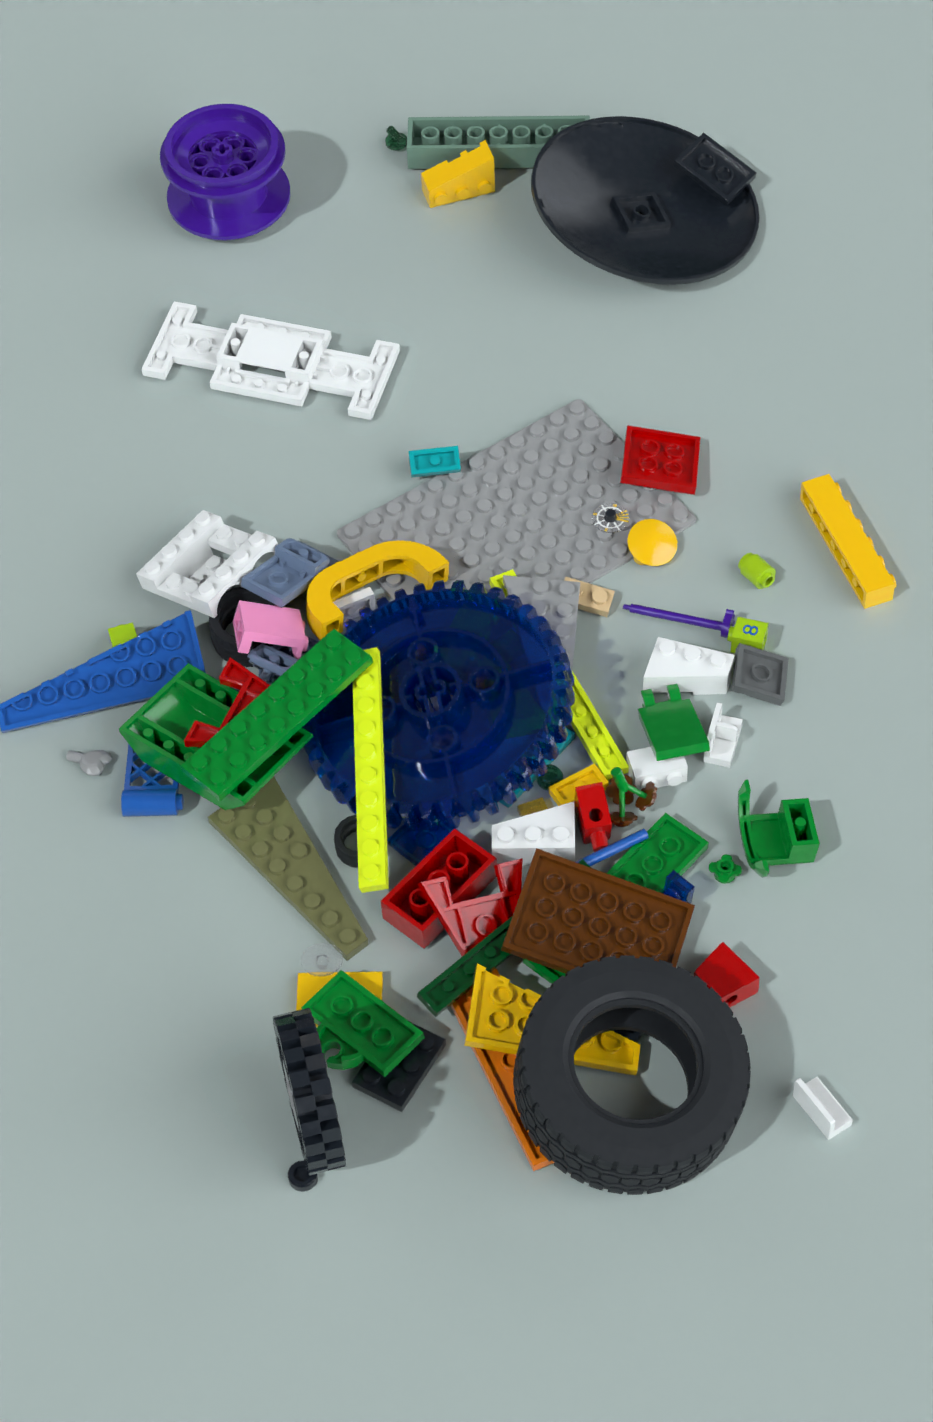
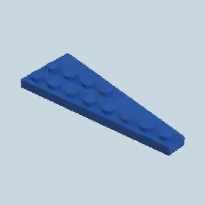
M191 610L185 611L184 614L170 621L167 620L162 625L148 632L145 631L139 634V636L119 644L87 660V662L1 703V732H10L149 700L188 663L206 673Z

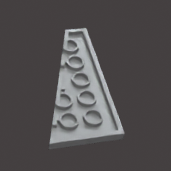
M503 575L504 588H506L509 605L513 611L514 622L523 653L527 659V666L532 676L539 707L544 714L568 716L580 582Z

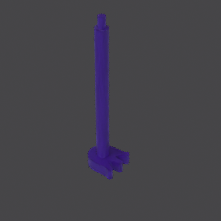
M623 604V609L630 610L631 613L721 631V637L724 638L728 637L730 626L735 624L734 610L726 609L723 622L637 604Z

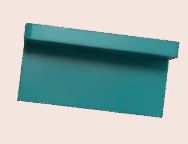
M458 446L409 451L411 478L461 472Z

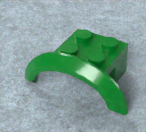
M745 780L738 791V820L742 845L750 868L763 878L769 874V865L814 862L820 843L809 798L781 800L778 813L750 815L751 789L749 780Z

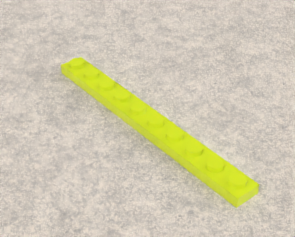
M512 569L490 577L489 584L516 629L513 611L509 605L508 594L503 584V575L517 576ZM572 671L567 719L592 762L595 763L607 780L613 778L611 770L615 767L621 768L623 774L628 773L629 766Z
M377 647L364 649L365 652L372 656L373 663L353 681L358 882L361 893L389 889L380 651Z

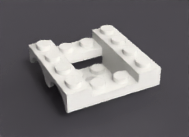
M202 510L147 562L136 575L143 589L215 618L222 595L231 589L240 587L242 578L253 571L255 563L262 555L268 552L275 554V547L278 543L275 537L263 532L256 531L251 535L225 525L221 516ZM211 548L231 556L227 560L213 555Z

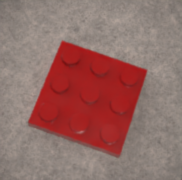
M627 425L620 483L695 495L701 437Z

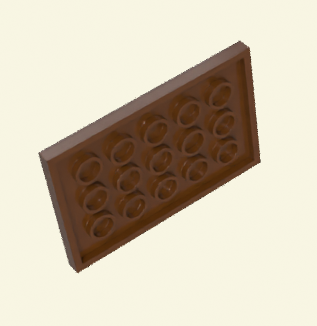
M536 848L501 951L565 974L578 966L581 968L584 963L596 959L599 962L601 958L616 956V958H619L621 955L635 956V958L640 956L654 958V961L657 962L660 959L672 963L673 967L676 968L695 905Z

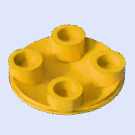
M641 520L629 531L627 538L628 548L634 557V561L639 565H664L672 560L677 551V538L674 531L660 520Z

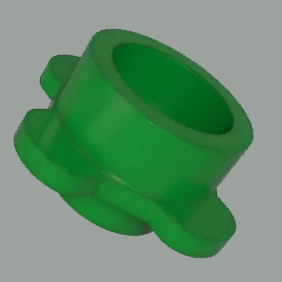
M728 854L722 855L721 859L717 862L709 864V871L714 873L715 879L722 884L732 882L736 876L742 873L741 866L736 865L732 861V856Z

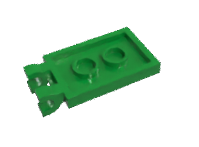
M677 684L667 685L670 698L668 701L655 703L652 689L641 691L644 704H642V708L638 709V716L657 761L710 751L708 738L691 700L681 699Z

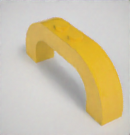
M403 540L379 543L357 552L322 570L311 581L307 590L308 625L319 640L324 638L333 629L342 633L344 613L333 603L335 600L389 574L411 576L428 591L448 581L449 561L429 546Z

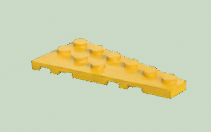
M477 963L464 1046L516 1055L528 1016L541 995L528 988L524 990L510 983V979L502 975L498 977L486 971V967ZM614 1031L604 1032L592 1037L579 1047L574 1054V1065L636 1076L640 1044Z

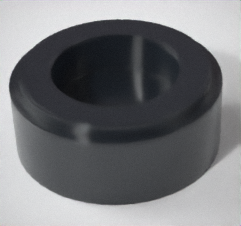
M295 1162L288 1170L289 1184L297 1191H308L316 1185L318 1174L308 1175L305 1162Z

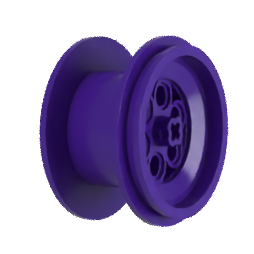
M214 104L201 107L189 112L175 122L162 143L160 163L164 175L170 182L167 190V204L169 212L176 223L194 235L214 240H234L248 237L274 224L285 212L291 195L288 177L281 168L285 160L286 150L284 138L279 129L263 113L239 104Z

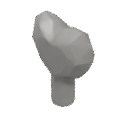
M69 750L66 759L79 763L80 768L87 775L96 776L101 774L104 766L111 761L112 757L110 753L104 750L89 751L85 754Z

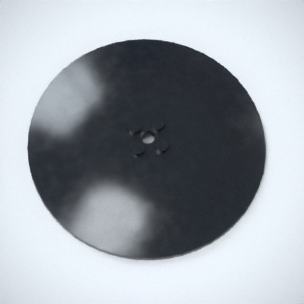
M612 116L576 123L549 139L539 152L533 166L531 176L533 201L541 219L551 233L564 246L583 260L602 270L627 279L653 284L676 285L714 278L736 266L746 256L755 241L759 228V208L751 185L749 184L727 206L673 166L675 159L698 136L664 122L638 117Z

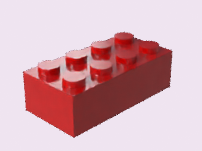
M454 828L381 900L383 919L425 949L445 928L419 888L418 883L447 877L453 904L475 899L496 878L494 865H497V858Z

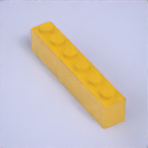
M830 474L802 482L800 500L864 609L893 600L894 589L896 588L895 578L886 570L882 556L877 555L874 550L873 541L864 533L860 519L855 518L852 513L850 502L843 498L839 484L833 481Z

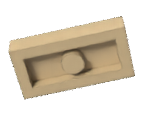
M565 577L564 581L580 582L578 609L604 617L608 616L615 591Z

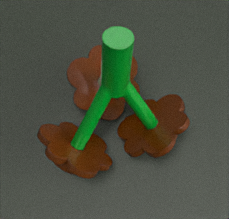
M615 767L611 770L613 778L611 779V784L606 788V795L613 798L614 804L619 805V812H613V814H610L611 822L615 826L626 827L633 823V821L638 820V816L634 815L633 812H625V804H631L634 801L633 794H636L639 797L636 800L635 806L639 810L644 811L647 807L654 804L657 798V787L650 781L646 784L645 788L639 790L633 784L630 776L624 775L621 768Z

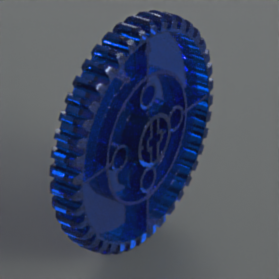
M439 580L433 584L432 590H426L423 583L416 584L413 594L407 595L404 589L396 590L394 593L395 600L389 602L386 597L382 596L376 599L377 609L372 611L368 607H363L359 610L361 619L358 622L347 619L343 623L346 630L343 636L362 650L377 647L380 651L386 825L388 828L395 829L399 827L403 820L407 830L415 832L419 829L421 822H425L429 832H434L439 829L441 821H446L450 829L458 828L460 817L467 816L472 824L479 822V811L486 809L490 815H495L499 812L497 802L503 799L507 804L515 803L517 801L515 790L520 788L523 791H530L534 787L530 776L532 774L544 776L548 771L544 759L554 760L558 757L559 750L556 743L566 741L568 732L565 726L572 722L573 713L571 706L575 703V694L572 688L574 676L570 668L568 655L562 646L559 635L551 629L549 621L544 616H538L536 608L530 604L523 605L520 597L515 594L505 597L503 589L499 587H493L487 593L484 584L476 582L467 590L464 580H456L453 582L451 589H446L444 581ZM352 681L302 728L313 734V738L303 748L308 755L309 763L315 774L318 775L324 788L332 792L337 802L347 804L350 811L356 814ZM435 696L437 697L438 701V711H436L435 702L433 698Z

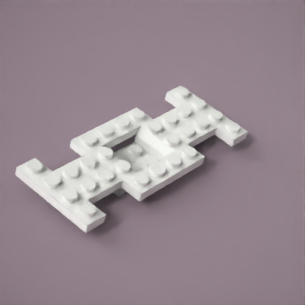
M174 301L142 367L143 376L166 380L173 363L213 370L214 374L210 380L211 389L301 407L309 389L352 397L348 407V416L372 420L400 352V345L376 340L369 357L327 349L332 338L331 331L244 314L240 315L237 323H231L229 330L192 323L197 314L196 305ZM242 364L285 371L286 378L241 370Z

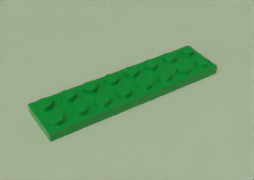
M331 630L181 765L182 772L217 800H223L373 663L372 656L337 630Z
M667 813L647 831L649 838L632 846L607 874L665 894L708 849L709 845L708 841ZM523 958V963L551 984L562 975L565 977V973Z

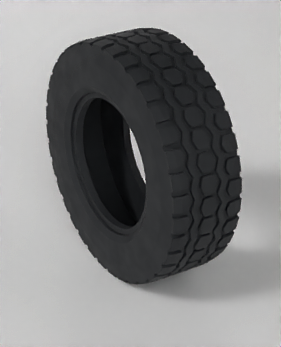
M621 955L619 958L612 956L601 958L599 962L596 959L584 963L581 968L578 966L568 971L565 977L562 975L552 983L535 1003L528 1016L518 1046L513 1072L514 1095L518 1113H520V1119L525 1130H529V1137L536 1147H540V1152L549 1162L552 1160L555 1167L565 1174L568 1172L571 1174V1178L582 1184L586 1182L589 1183L588 1186L599 1190H603V1188L608 1189V1192L623 1194V1192H627V1195H642L646 1191L647 1194L661 1192L664 1188L669 1190L682 1184V1181L685 1183L713 1163L728 1143L743 1112L750 1088L751 1066L749 1052H747L748 1046L745 1035L742 1034V1028L737 1018H733V1011L725 1001H721V996L712 987L709 989L706 982L696 975L695 977L691 976V972L679 966L675 968L672 963L660 959L657 962L654 961V958L644 956L639 958L631 955ZM631 1030L649 1035L664 1044L681 1064L687 1081V1099L672 1112L653 1119L636 1120L614 1115L597 1105L582 1088L574 1067L575 1052L587 1040L608 1031Z

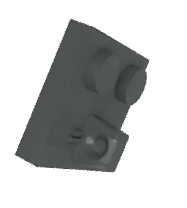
M739 643L735 651L731 691L781 706L785 700L789 658Z

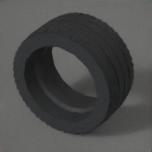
M240 586L222 595L217 607V616L215 618L209 616V629L214 648L222 659L228 662L231 657L244 667H253V664L249 662L250 659L247 657L248 654L238 652L236 637L228 634L225 629L233 622L239 600L273 606L277 605ZM252 641L249 652L262 643ZM263 643V644H266V645H268V646H270V647L274 645V644Z

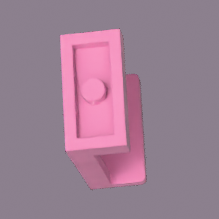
M239 600L233 619L239 653L248 654L252 641L292 647L293 657L298 660L300 659L302 651L305 652L307 650L308 636H305V621L302 620L299 609L281 608L279 606Z

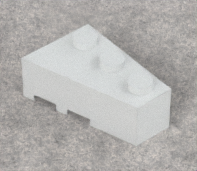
M658 637L643 677V690L652 689L653 693L668 692L667 685L677 684L680 692H693V695L727 694L733 676L735 655Z
M574 802L492 825V855L497 858V864L523 858L522 866H530L536 848L575 862Z

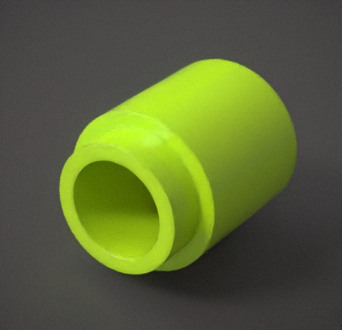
M750 552L740 559L738 568L741 574L758 589H763L773 584L776 570L762 557Z

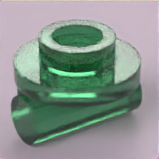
M389 126L386 130L388 136L385 139L387 148L395 151L405 148L407 146V136L399 133L393 126Z

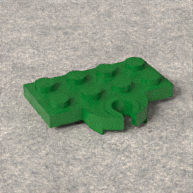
M342 970L301 1007L302 1009L310 1008L314 1021L318 1025L316 1029L324 1058L328 1050H340L338 1054L326 1060L327 1067L331 1069L346 1070L354 1068L365 1061L385 1077L424 1039V1033Z

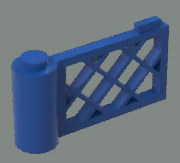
M128 744L125 784L121 795L123 817L178 815L179 810H183L184 807L183 794H179V783L173 780V785H160L158 782L166 775L159 772L151 778L145 773L152 768L146 763L140 768L136 766L134 761L139 756ZM140 776L147 781L141 786H131V783Z

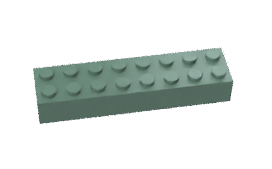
M590 115L408 117V169H430L445 160L449 163L460 157L461 152L466 150L468 153L480 147L479 143L486 140L494 157V168H533L539 152L549 139L571 125L590 120Z

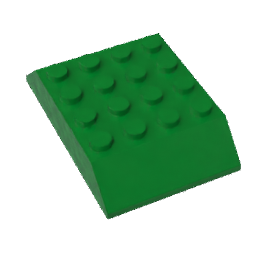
M189 663L119 728L120 734L144 763L224 810L244 806L313 738L312 733L301 728L223 800H217L182 772L181 765L201 748L185 747L184 739L194 721L220 728L239 692L229 686L220 684L219 680Z

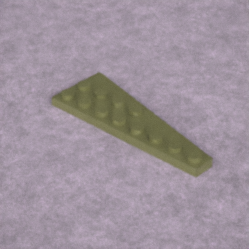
M274 776L244 806L229 810L219 808L208 816L209 823L346 961L369 945L368 938Z

